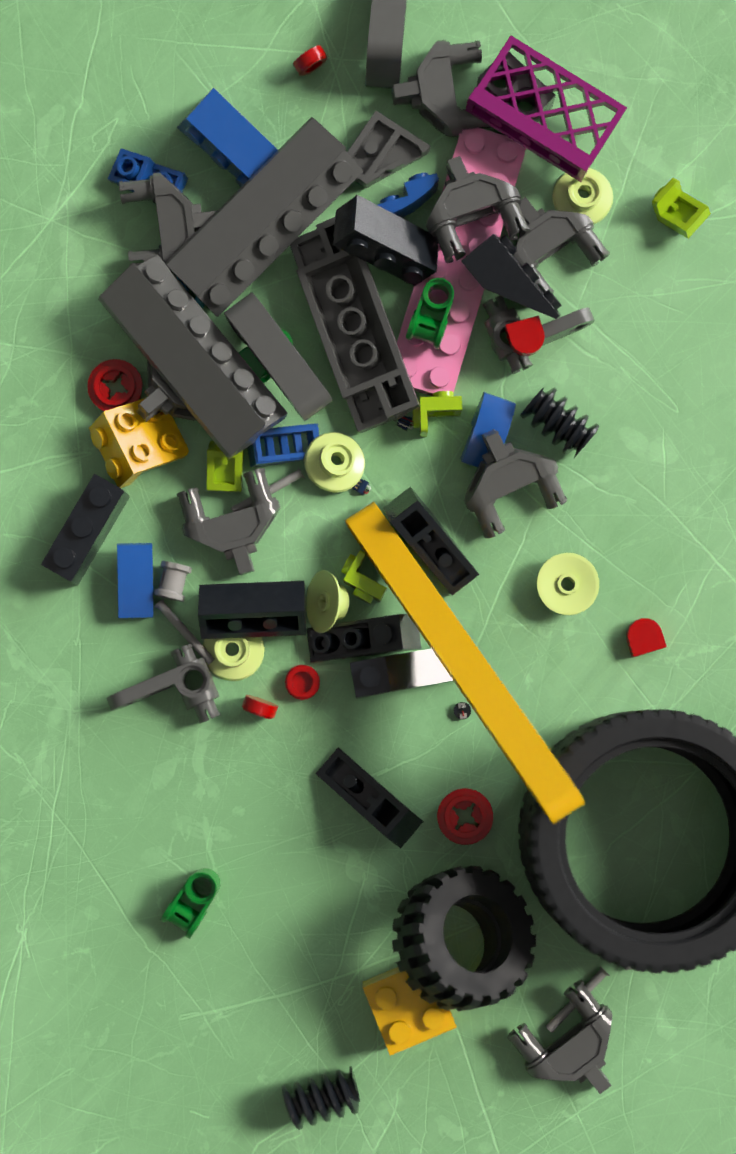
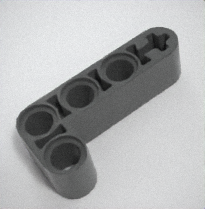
M372 0L365 87L392 89L393 84L400 83L407 0Z
M253 292L224 312L228 323L237 336L249 347L304 421L333 401L328 391Z

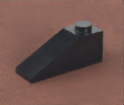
M411 486L384 507L390 523L452 596L479 575L478 571Z
M432 649L350 663L356 699L453 681Z
M339 747L316 773L319 778L399 848L403 847L424 822Z

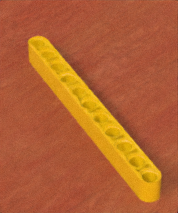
M370 503L344 520L363 551L366 552L376 570L551 823L555 824L584 805L585 801L574 783L376 503Z

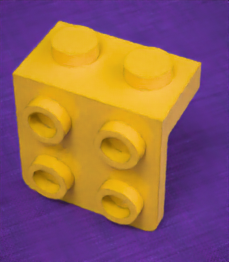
M144 399L102 412L89 427L91 440L94 446L100 450L106 463L107 473L114 479L119 488L130 485L142 472L182 459L189 452L170 414L165 415L161 411L146 422L137 413L138 406Z

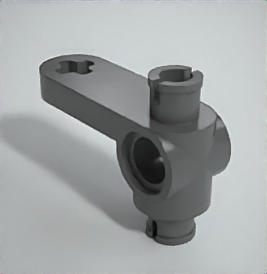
M497 296L495 297L496 301L490 299L483 304L489 316L484 324L491 338L493 351L498 355L500 361L507 360L512 374L520 372L521 368L524 371L533 364L528 356H521L515 353L510 345L505 344L501 340L500 334L505 332V325L520 321V318L515 308H507L504 297ZM590 308L577 310L543 324L542 327L545 334L543 345L580 331L594 323L595 320Z
M192 644L182 647L185 657H183L180 649L170 652L177 665L176 668L106 698L111 711H115L176 686L187 710L195 709L199 724L209 720L206 710H208L212 719L221 715L214 702V699L220 696L214 684L213 676L207 667L205 659L196 658ZM196 670L202 674L203 684L199 689L191 691L185 684V678L189 672Z

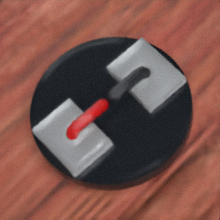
M460 702L455 705L454 714L459 719H466L471 714V707L465 702Z

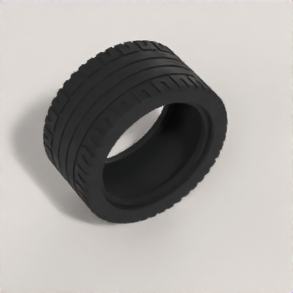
M650 709L614 713L594 719L579 726L578 730L571 731L564 739L554 745V749L551 751L578 791L590 775L600 766L622 753L643 747H657L674 752L692 762L710 779L722 799L728 819L729 846L727 857L719 878L707 895L689 910L670 919L649 923L628 922L601 913L586 899L573 877L568 862L566 827L569 815L552 824L527 789L522 800L524 805L520 809V823H518V833L521 838L518 839L519 849L521 850L520 857L522 865L526 869L524 871L533 893L538 897V901L550 917L594 955L597 954L601 959L609 963H614L626 969L630 967L634 971H649L650 973L662 974V971L679 973V970L686 972L696 969V966L699 965L704 967L712 964L711 961L715 959L719 961L726 957V953L736 951V737L732 735L733 732L725 727H718L717 723L709 719H703L695 714H686V712L676 710Z

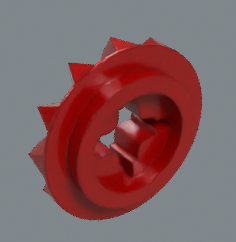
M110 359L97 365L91 372L87 384L91 401L103 412L140 400L143 387L138 370L129 362L121 359ZM121 376V385L128 393L116 392L111 397V390L103 381L115 383Z
M462 788L453 790L442 799L437 811V821L441 832L450 841L461 845H470L481 841L489 833L493 824V810L490 802L483 794L473 789ZM474 803L471 816L478 825H470L465 822L456 830L459 817L452 810L453 806L457 809L465 810Z

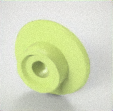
M589 168L582 182H579L567 173L561 175L555 183L552 199L556 211L585 214L596 224L609 213L613 203V191L608 180L600 172ZM585 190L589 193V197L582 198L578 192Z
M329 432L319 435L309 444L305 452L304 466L308 477L317 487L327 492L339 493L353 488L360 481L365 469V458L362 449L354 439L342 433ZM331 456H338L341 459V465L333 464Z
M561 553L548 559L541 567L537 577V590L542 602L550 610L562 615H575L585 611L594 603L599 592V577L595 567L583 556L574 553ZM563 579L572 581V590L566 591L562 588L561 582Z
M321 570L314 575L309 584L306 612L311 627L318 633H324L330 630L337 620H341L346 616L349 608V594L344 586L338 584L333 574L329 571Z
M262 637L204 639L203 646L215 658L211 664H207L208 669L215 676L223 680L240 681L250 677L258 670L264 658L265 651ZM231 643H236L239 646V652L235 656L227 654V646Z

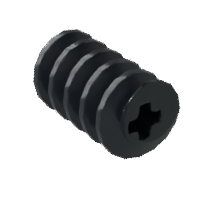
M543 387L526 406L520 416L524 419L534 414L531 426L534 428L544 423L541 434L547 436L555 432L552 444L555 446L565 441L563 453L568 454L576 450L575 458L597 433L599 425L596 423L586 428L589 417L587 414L576 419L575 415L578 410L576 405L565 410L564 407L568 398L564 396L555 401L554 397L557 389L554 387L544 392Z
M351 1066L349 1067V1077L346 1079L340 1070H336L335 1082H331L326 1073L322 1074L321 1086H317L313 1078L310 1077L308 1078L307 1089L303 1090L300 1083L295 1081L292 1094L288 1092L285 1085H282V1093L288 1116L298 1130L303 1128L304 1117H306L310 1125H316L318 1113H320L325 1122L330 1121L332 1109L339 1118H343L346 1105L353 1114H358L360 1096Z

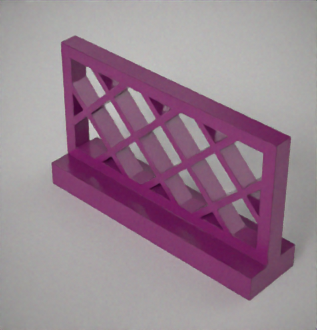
M510 35L479 85L475 87L469 96L465 111L579 182H582L627 107ZM511 48L524 56L525 67L508 70L506 56ZM500 65H502L503 71L497 72ZM546 69L553 74L555 85L538 88L534 72ZM528 73L532 89L514 93L510 77ZM505 78L508 95L496 97L485 89L490 81ZM575 87L582 92L585 103L567 106L563 90ZM557 91L561 108L543 111L540 95ZM534 96L538 113L525 115L518 111L516 100ZM605 106L615 112V115L610 122L596 124L592 108ZM586 109L590 126L572 129L569 113ZM563 114L567 131L559 133L550 131L547 128L545 118ZM605 130L599 138L598 131ZM592 132L595 147L590 155L577 147L574 136Z

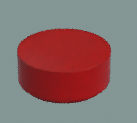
M318 45L300 55L293 62V66L299 75L305 76L322 66L328 56L322 46Z
M297 665L287 673L285 686L291 696L296 699L306 700L312 698L318 692L320 678L312 667Z
M245 695L241 707L243 710L254 715L272 719L275 718L279 706L255 696Z

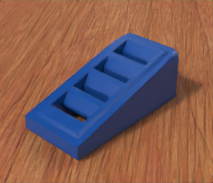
M318 423L270 428L258 436L255 443L247 447L250 467L304 461L305 452H303L301 434L306 433L309 446L319 436ZM288 435H292L295 453H290ZM274 437H278L280 455L275 454ZM260 439H264L266 456H262Z

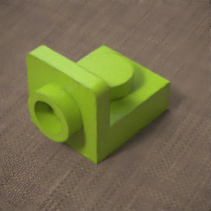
M214 441L209 442L207 449V490L242 491L244 450L228 459Z

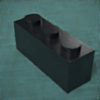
M359 195L354 196L336 210L334 246L414 286L437 272L438 241L428 231Z
M94 474L41 565L70 582L79 585L130 496L123 489Z
M279 581L199 585L198 620L201 639L306 635L305 582Z

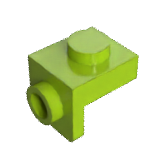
M672 178L666 186L661 187L652 200L657 220L687 239L710 216L709 207L683 192L680 181Z
M438 391L433 393V397H420V406L413 410V428H420V437H427L428 417L460 416L462 412V396H454L452 391Z
M360 550L357 556L350 554L341 570L346 575L343 579L344 583L354 588L353 595L362 601L371 604L374 599L380 603L387 588L358 572L366 558V552Z

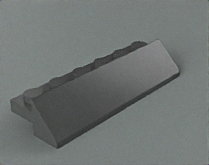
M311 117L165 264L218 317L364 171L347 153L346 147L316 119Z
M335 217L317 224V229L297 237L290 244L298 267L296 271L342 398L347 401L357 431L363 433L390 421L396 422L419 407L420 404L368 263L333 245Z
M158 255L138 266L133 262L99 296L98 300L228 459L255 443L258 436L283 421L287 416V411Z

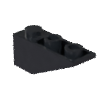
M492 234L461 261L482 288L554 319L561 316L557 310L562 306L549 289L543 293L535 283L540 277L527 262L524 265L518 262L514 257L518 250L506 235L499 238L497 234Z
M396 614L337 623L324 633H318L312 627L306 628L310 663L421 649L420 632L408 614Z

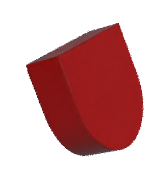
M539 315L505 325L510 347L515 353L521 356H531L541 349L545 334Z
M638 619L631 623L627 629L626 640L632 658L667 647L661 627L652 619Z

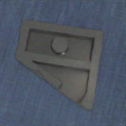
M375 111L347 153L364 171L355 181L368 188L427 155L430 151V145Z

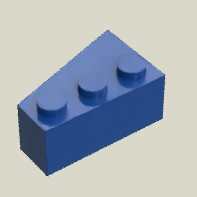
M215 88L203 97L177 127V129L210 155L211 159L220 168L228 170L235 176V181L240 187L278 151Z

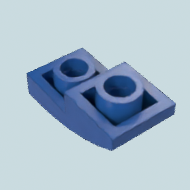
M121 148L108 180L119 186V181L150 179V175L160 172L183 193L189 178L183 172L155 164L149 157Z
M424 172L411 176L408 182H404V197L400 198L399 195H391L380 200V204L377 205L401 218L408 216L426 203L438 190V174L428 175V173Z
M483 392L471 422L472 430L460 457L462 462L475 467L479 466L480 462L483 461L482 455L488 453L481 435L492 429L499 432L505 444L516 403Z
M117 543L118 618H153L152 543Z

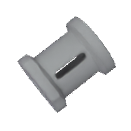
M161 561L163 572L159 588L154 590L153 595L184 602L185 596L182 595L186 576L191 573L192 568L178 563Z

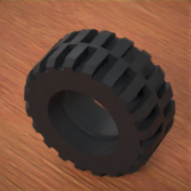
M473 865L465 868L462 866L450 868L423 879L422 883L414 885L408 891V898L400 902L397 911L402 915L394 919L392 927L393 932H397V939L392 940L393 952L398 951L401 960L396 962L400 973L406 971L409 976L406 980L412 990L420 989L422 991L420 997L429 1004L437 1002L438 1008L445 1010L456 1009L457 1011L489 1006L499 1003V1000L510 997L515 993L516 987L521 986L528 977V973L524 970L532 967L535 955L531 954V948L536 947V935L531 933V926L534 925L532 914L527 915L524 907L527 906V903L523 896L515 895L513 891L516 888L508 880L499 881V873L490 869L483 871L480 866ZM452 905L468 911L478 922L483 934L484 953L479 966L474 972L464 969L455 962L448 952L444 941V921Z

